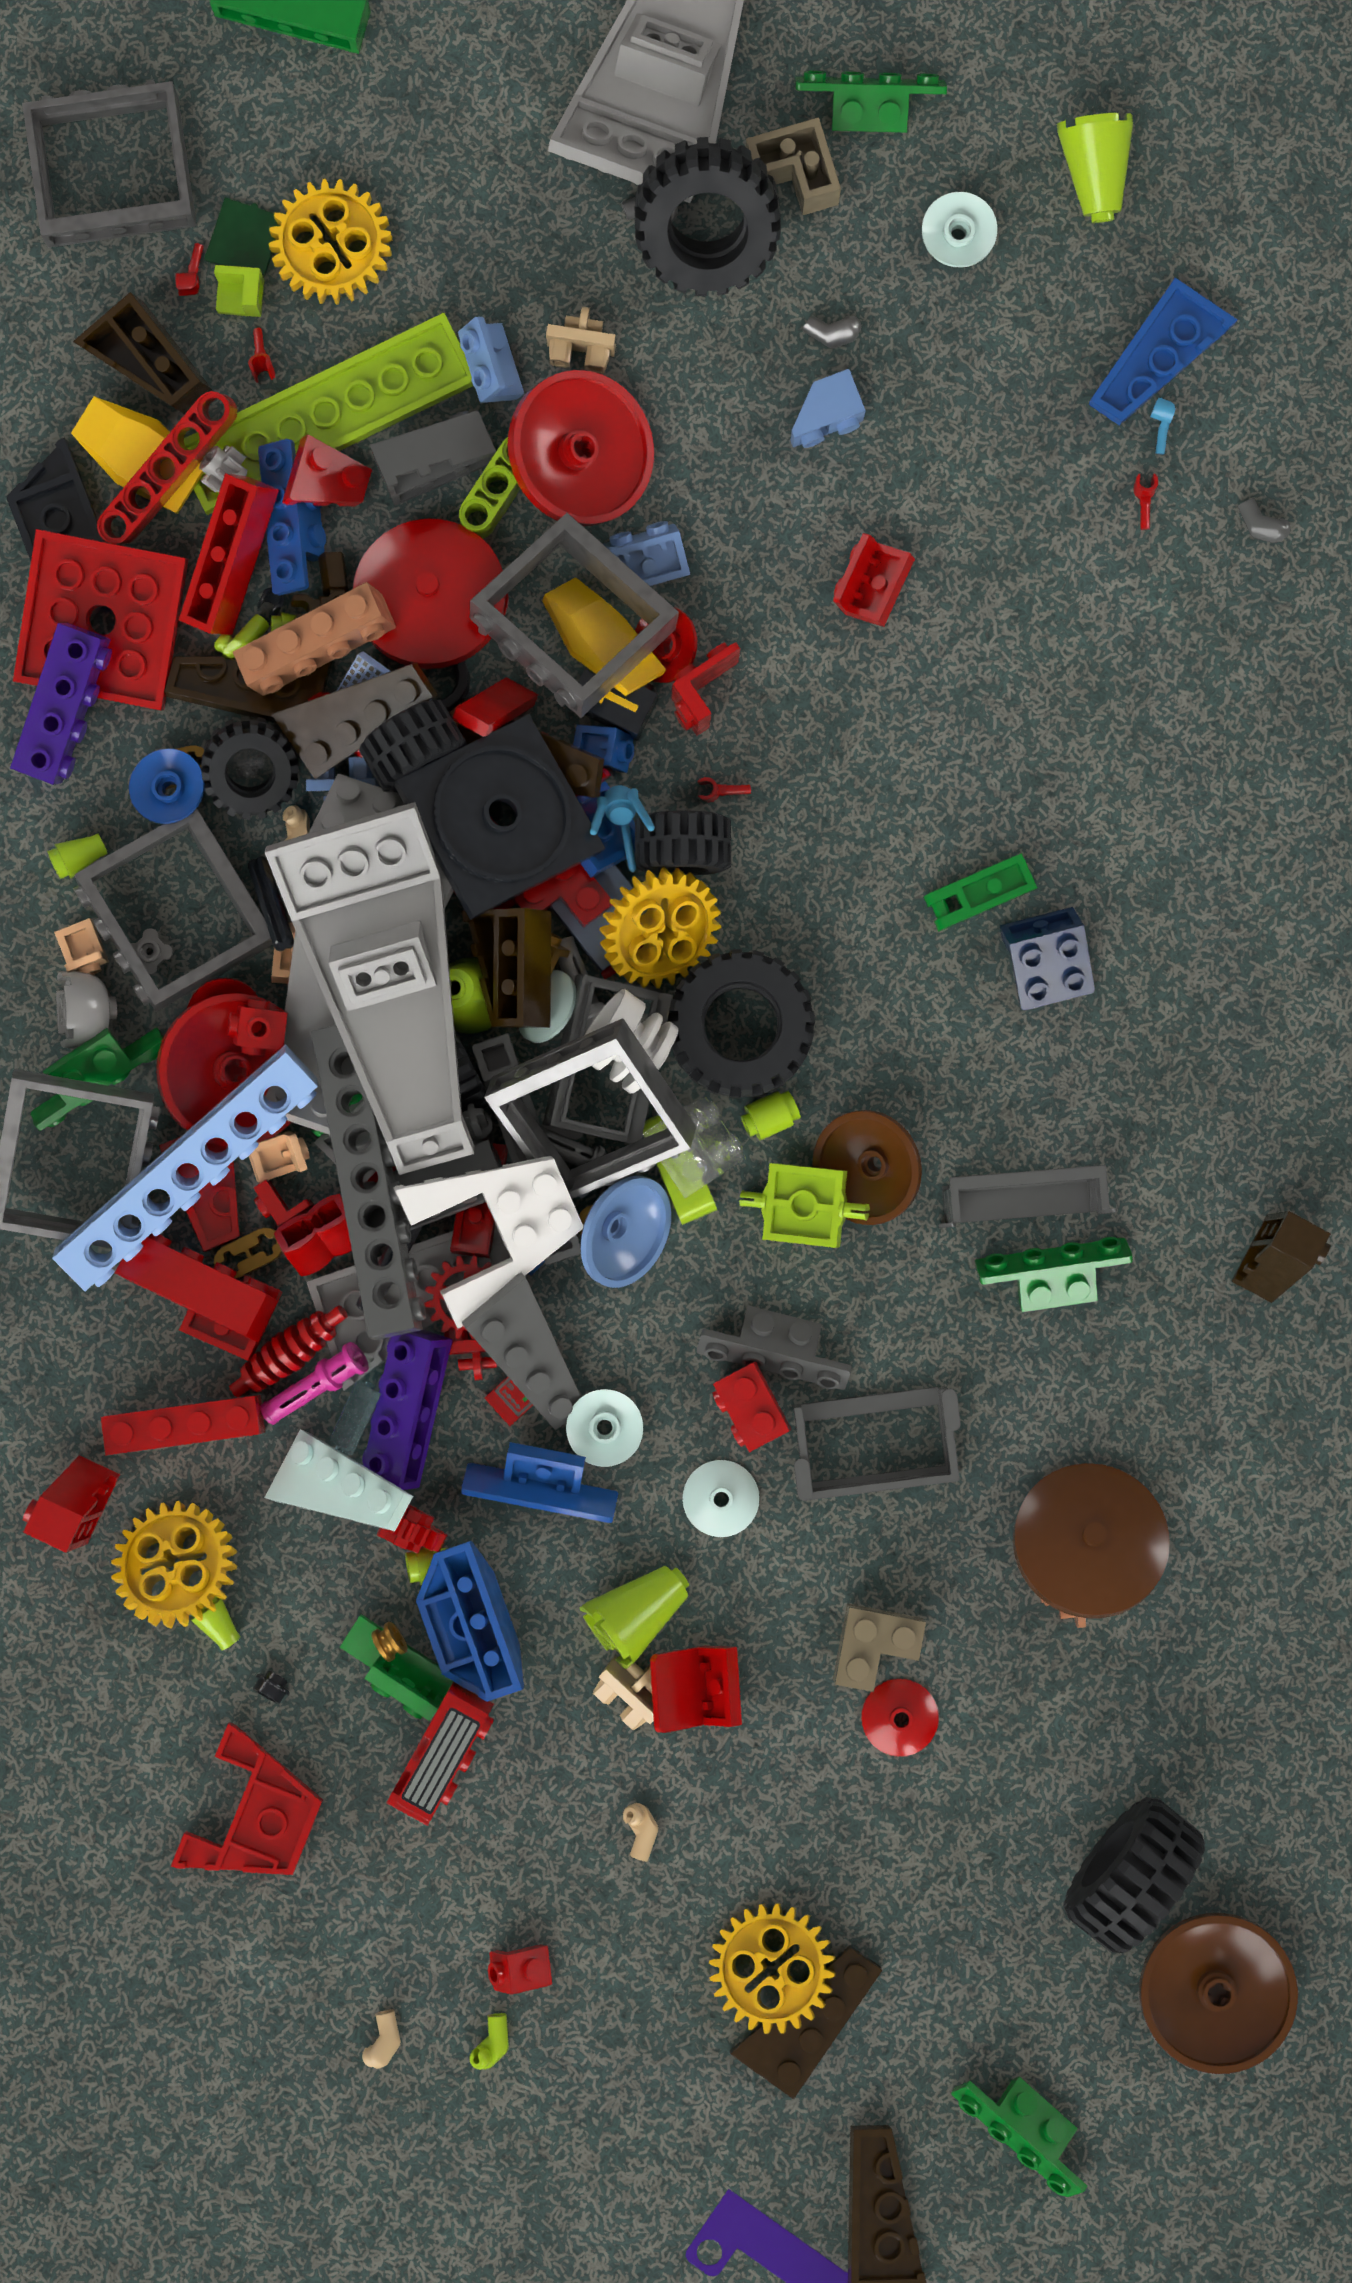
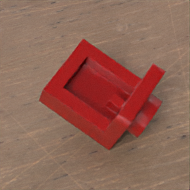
M267 1179L253 1188L258 1195L253 1199L256 1206L265 1218L271 1215L279 1227L293 1217L307 1214L308 1210L314 1206L310 1199H305L292 1209H289L272 1182Z
M540 1944L509 1952L495 1950L489 1953L488 1977L495 1991L513 1995L552 1985L548 1946Z

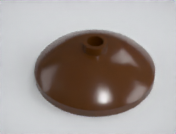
M872 1110L849 1112L828 1124L816 1142L813 1153V1167L847 1171L845 1191L847 1202L869 1204L870 1211L854 1210L855 1212L869 1213L867 1221L846 1218L847 1220L862 1225L882 1224L900 1216L914 1201L920 1188L922 1176L919 1151L908 1131L890 1116ZM874 1157L880 1159L881 1169L874 1165Z

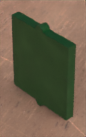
M225 198L204 260L216 265L260 268L263 278H265L273 254L269 248V243L277 240L271 236L269 228L280 226L275 221L274 213L259 209L256 203L250 206Z

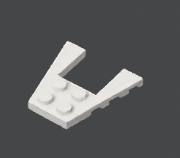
M552 1156L506 1164L500 1168L485 1171L465 1172V1175L444 1179L439 1177L424 1180V1183L414 1185H398L393 1187L411 1226L480 1193L484 1196L510 1258L440 1290L457 1328H461L463 1326L462 1322L519 1273L522 1272L524 1276L583 1229L581 1219Z

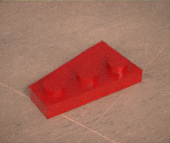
M180 1137L159 1145L161 1153L167 1150ZM206 1143L208 1149L215 1153H220L227 1149V1147ZM234 1161L227 1166L230 1169L228 1174L214 1186L210 1182L199 1191L201 1197L186 1210L203 1253L239 1238ZM184 1163L177 1168L178 1173L185 1178H193L199 1173L198 1168L190 1163Z

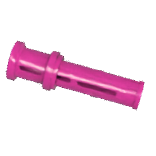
M348 1342L343 1345L342 1351L332 1358L321 1359L317 1362L315 1371L260 1405L264 1419L271 1425H275L279 1420L304 1406L326 1390L337 1391L342 1388L343 1382L355 1374H364L369 1369L364 1353L355 1343ZM304 1390H307V1391L303 1392L302 1394H300L299 1396H297L296 1398L292 1399L291 1401H288V1400H290L291 1398H293L294 1396H296L297 1394H299L300 1392H302V1391H304Z

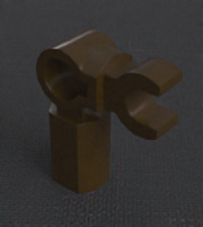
M324 552L318 557L324 596L313 599L305 594H297L291 600V607H302L308 613L349 591L344 554L342 552ZM296 614L294 620L304 614Z

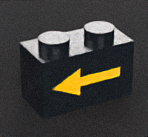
M585 667L578 683L584 686L596 674ZM650 683L627 696L616 688H612L585 716L607 727L618 728L630 734L634 740L638 741L658 701V694L653 692L654 686Z

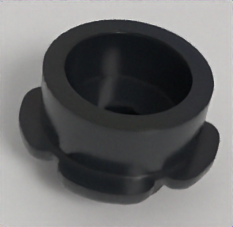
M268 1670L265 1676L261 1674L256 1675L258 1681L253 1690L268 1700L280 1704L285 1695H290V1692L285 1688L288 1681L276 1673Z

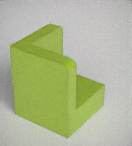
M215 265L214 274L218 281L217 313L261 317L264 278L260 268Z

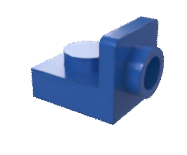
M576 726L574 746L604 758L603 768H611L621 773L628 772L629 763L634 756L633 738L630 734L612 727Z

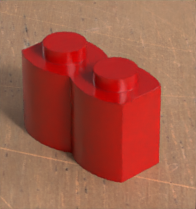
M340 1194L324 1198L315 1204L307 1214L289 1219L274 1232L282 1252L301 1277L321 1270L333 1257L352 1251L343 1200Z

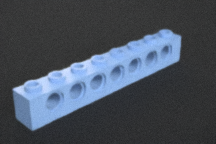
M285 1044L55 1248L52 1259L84 1291L88 1290L93 1284L97 1287L103 1285L114 1274L115 1271L112 1267L122 1259L128 1262L135 1257L143 1248L141 1242L151 1233L155 1237L161 1234L172 1222L169 1217L179 1208L186 1211L194 1205L201 1197L199 1191L209 1182L213 1186L216 1185L230 1171L227 1167L237 1157L244 1160L258 1147L259 1144L256 1140L267 1131L273 1134L279 1130L288 1120L285 1115L296 1105L299 1109L306 1106L317 1094L314 1090L318 1087L317 1077ZM271 1086H279L285 1090L286 1096L281 1101L273 1102L265 1097L264 1092ZM241 1112H250L256 1116L257 1122L251 1127H242L236 1122L235 1117ZM218 1137L225 1140L228 1147L223 1152L215 1153L208 1149L206 1143L211 1138ZM184 1163H190L198 1168L199 1173L193 1178H185L178 1173L177 1168ZM154 1189H162L169 1194L170 1199L165 1203H155L149 1198L148 1194ZM131 1214L138 1217L141 1224L137 1228L128 1229L121 1224L120 1218ZM97 1240H104L111 1245L112 1250L106 1254H99L92 1249L91 1244Z

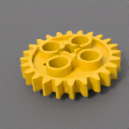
M323 179L321 189L316 190L312 183L308 182V194L303 195L297 189L293 190L296 202L293 204L290 201L283 200L282 204L286 214L274 213L275 221L280 226L269 228L271 236L277 239L269 243L271 252L278 253L272 258L275 267H283L279 272L282 281L292 278L289 285L293 292L303 286V295L306 300L316 292L320 304L325 302L327 295H332L335 304L338 305L340 295L346 293L352 302L354 301V289L358 288L361 292L367 294L368 290L365 283L367 280L376 284L379 283L375 270L387 271L388 269L386 262L381 258L392 256L391 247L385 245V243L393 241L391 231L384 230L389 226L387 216H380L382 213L380 203L370 206L372 198L369 192L358 197L359 190L357 184H353L348 191H344L343 182L339 179L335 188L330 189L327 180ZM334 210H340L345 213L343 218L337 222H331L326 219L327 215ZM312 215L317 216L331 240H337L340 252L352 265L349 269L345 268L331 244L325 243L322 232L310 219ZM302 232L314 234L313 238L307 243L295 241L296 237ZM361 240L366 243L362 251L352 252L348 250L349 245L353 241ZM324 262H332L336 265L334 270L328 274H322L317 271L319 265Z
M662 867L658 877L650 870H647L646 881L642 883L634 876L632 878L634 888L631 890L621 886L619 889L624 897L621 900L610 899V903L615 907L614 912H605L602 915L610 924L599 929L606 937L600 942L602 948L607 952L604 955L606 960L612 965V968L619 976L623 975L631 984L637 981L643 988L648 985L649 981L656 988H660L663 978L671 985H674L675 975L678 973L685 978L688 975L687 968L689 966L694 967L699 963L697 960L699 956H711L705 947L707 944H716L718 942L711 932L721 929V925L714 919L721 914V911L714 905L717 899L702 880L699 881L691 872L685 875L679 868H676L671 874L665 867Z
M176 1501L173 1511H171L169 1506L163 1502L160 1504V1514L156 1515L147 1508V1520L144 1523L134 1517L132 1520L137 1529L134 1532L122 1531L128 1541L126 1544H115V1548L123 1554L121 1558L111 1560L114 1566L121 1569V1571L113 1574L111 1579L122 1584L115 1592L122 1598L127 1597L123 1605L130 1611L136 1609L134 1615L139 1619L143 1620L148 1616V1622L153 1626H157L162 1619L163 1625L172 1629L177 1618L181 1625L187 1627L189 1615L192 1614L196 1619L202 1621L203 1614L201 1609L206 1607L215 1612L216 1607L212 1600L215 1597L220 1599L227 1598L221 1587L222 1585H233L234 1581L226 1576V1572L237 1569V1565L227 1560V1558L235 1555L237 1550L230 1545H226L233 1537L227 1531L221 1532L225 1524L218 1518L212 1521L214 1514L209 1510L205 1509L200 1513V1508L194 1503H191L186 1510L183 1503ZM191 1534H196L195 1544L188 1549H184L183 1543L185 1539ZM155 1543H159L158 1553L152 1558H147L148 1548ZM204 1554L207 1555L206 1559H204V1560H201V1561H197V1560H196V1559L201 1558ZM178 1558L181 1561L175 1563L174 1559ZM173 1566L174 1570L171 1571L168 1569L169 1567ZM152 1568L151 1570L147 1571L144 1575H142V1571L144 1569ZM202 1570L201 1581L194 1586H189L191 1575L196 1571ZM165 1580L163 1591L153 1596V1586L158 1581Z
M779 1903L775 1904L772 1914H768L766 1906L760 1904L758 1916L756 1917L749 1908L745 1909V1922L742 1923L736 1917H732L730 1921L735 1930L731 1932L721 1929L720 1934L726 1940L725 1944H713L712 1946L717 1952L721 1953L720 1958L709 1960L710 1965L719 1968L718 1974L709 1977L710 1981L721 1982L722 1985L714 1993V1996H727L729 2000L722 2009L726 2011L735 2007L738 2010L734 2019L736 2023L745 2016L749 2017V2030H753L758 2022H762L764 2034H768L772 2029L773 2023H776L778 2030L782 2034L786 2032L787 2021L789 2020L798 2029L801 2027L799 2015L803 2014L807 2019L813 2020L815 2016L811 2006L825 2007L826 2004L819 1997L820 1992L832 1993L833 1991L830 1986L824 1983L825 1978L836 1976V1973L826 1969L825 1965L835 1960V1956L824 1955L823 1949L831 1942L830 1940L818 1941L816 1938L822 1929L821 1926L814 1927L811 1930L807 1927L810 1915L807 1914L799 1921L796 1920L795 1907H791L786 1916L782 1915V1908ZM770 1929H777L784 1936L785 1943L779 1951L770 1950L765 1943L766 1933ZM794 1944L799 1945V1951L777 1969L780 1974L779 1978L771 1975L751 1992L745 1990L746 1985L767 1969L766 1959L770 1962L775 1961ZM741 1954L749 1955L755 1963L754 1972L749 1977L740 1975L736 1969L735 1963ZM795 1960H802L809 1967V1978L805 1982H797L790 1975V1966ZM770 1985L778 1990L780 2000L776 2007L769 2008L762 2003L760 1993L764 1986Z

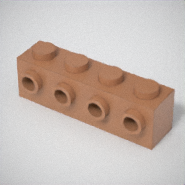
M366 582L233 651V655L246 685L262 696L280 690L284 685L299 677L313 673L317 668L334 659L346 656L357 647L379 639L388 631L396 628V625L382 593Z

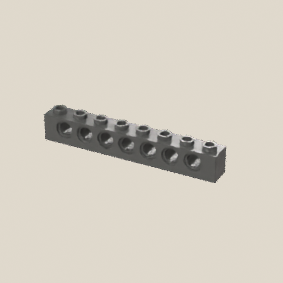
M337 1026L312 1030L311 1036L368 1338L379 1340L423 1330L421 1320L426 1319V1310L422 1297L416 1296L414 1282L418 1281L419 1275L414 1258L409 1259L407 1243L411 1242L410 1227L406 1219L402 1220L399 1206L401 1204L393 1188L401 1185L399 1181L395 1182L392 1167L395 1166V1163L356 1070L348 1075H343L342 1063L350 1056ZM356 1094H362L364 1099L362 1108L358 1112L351 1113L349 1110L350 1099ZM368 1131L371 1136V1143L367 1149L358 1151L356 1139L359 1134ZM375 1169L378 1173V1182L373 1188L366 1190L363 1185V1177L369 1170ZM382 1207L386 1215L385 1221L381 1226L374 1228L370 1222L371 1213L375 1209ZM389 1245L393 1251V1258L388 1265L382 1267L378 1263L377 1255L382 1247ZM396 1284L400 1289V1298L395 1304L389 1305L385 1300V1291L390 1285Z

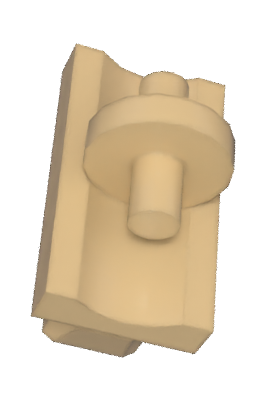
M582 307L580 318L566 315L565 327L548 324L546 339L547 346H549L550 365L563 368L570 367L572 350L586 352L585 370L603 374L610 356L614 357L616 336L615 334L602 333L603 321L590 319V308Z
M615 1656L600 1674V1681L595 1687L593 1694L602 1703L607 1705L617 1695L621 1697L628 1706L622 1711L620 1717L632 1730L637 1729L646 1721L651 1724L654 1721L650 1665L643 1670L634 1663L629 1668L624 1669L615 1661L617 1658Z

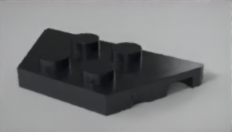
M65 437L59 439L55 444L56 448L42 463L38 462L29 471L27 479L22 483H18L6 496L30 561L32 559L36 529L106 542L98 533L96 514Z

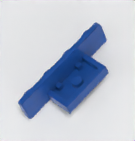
M284 439L261 445L258 448L261 482L279 489L266 529L272 592L279 596L305 590L309 587L306 560L318 561V557L325 552L324 545L326 544V534L321 520L320 508L322 506H314L313 503L297 502L294 505L282 503L296 457L294 441Z
M512 1442L509 1444L505 1469L468 1463L461 1493L467 1496L606 1523L613 1522L618 1498L617 1491L581 1484L586 1457Z

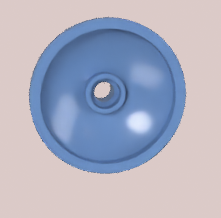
M630 1176L621 1179L606 1189L591 1207L581 1234V1258L586 1272L594 1281L610 1288L627 1286L645 1275L659 1258L666 1244L671 1226L670 1201L666 1191L659 1183L644 1176Z

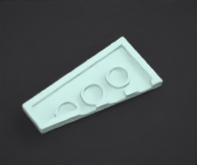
M300 1429L264 1498L395 1531L413 1496L311 1433Z

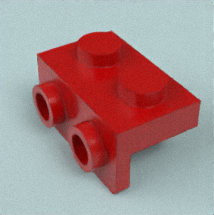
M863 533L859 543L851 551L850 562L844 576L838 580L835 586L833 602L847 616L884 627L915 558L909 552L877 543L871 535Z
M756 1361L713 1383L716 1391L712 1392L717 1406L723 1413L728 1412L734 1423L731 1426V1431L735 1440L741 1447L745 1445L749 1452L792 1430Z

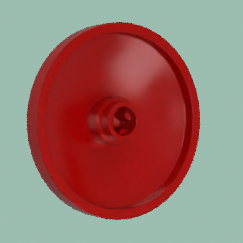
M571 370L557 373L544 379L532 387L521 399L515 409L509 427L508 455L519 487L537 509L557 521L568 513L580 525L593 526L621 516L641 498L652 474L654 443L648 420L642 408L624 387L611 378L596 372Z
M419 519L400 524L375 540L359 562L354 577L353 589L368 582L382 593L396 625V628L388 631L379 639L371 641L375 648L400 664L407 666L417 662L422 669H437L449 667L467 660L479 652L491 640L488 634L486 636L478 632L479 627L470 619V600L503 570L492 548L475 532L452 521ZM506 595L494 605L503 615L506 607Z
M238 993L211 996L187 1008L167 1030L158 1052L157 1083L161 1098L168 1112L185 1131L193 1127L277 1052V1050L265 1049V1056L241 1053L242 1046H236L233 1043L234 1036L228 1035L230 1012L237 1013L238 1004L247 1005L248 999H265ZM271 1003V1009L282 1010L275 1004ZM257 1021L252 1025V1033H256L261 1029V1021ZM267 1088V1089L265 1090V1092H264V1095H265V1096H266V1094H267L269 1088ZM241 1112L235 1117L236 1122L242 1127H251L257 1122L256 1116L250 1112ZM287 1120L275 1133L270 1134L267 1131L256 1141L261 1142L275 1137L292 1122ZM215 1137L207 1141V1143L228 1147L227 1142L222 1138Z

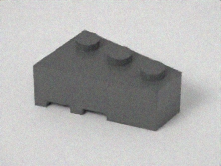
M478 410L471 413L469 411H462L450 417L449 420L370 444L377 468L394 506L486 467L496 453Z

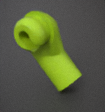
M255 614L234 638L231 635L221 634L214 644L215 650L222 653V657L225 659H234L233 651L260 638L268 630V622L262 616Z
M506 2013L487 2015L489 2035L471 2051L469 2057L470 2063L475 2069H489L507 2053L509 2044Z

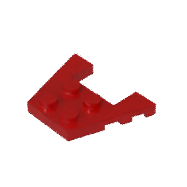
M229 1722L215 1757L251 1771L252 1774L224 1844L220 1845L186 1831L183 1834L171 1867L178 1869L203 1868L213 1871L238 1870L247 1873L293 1875L323 1799L236 1724Z

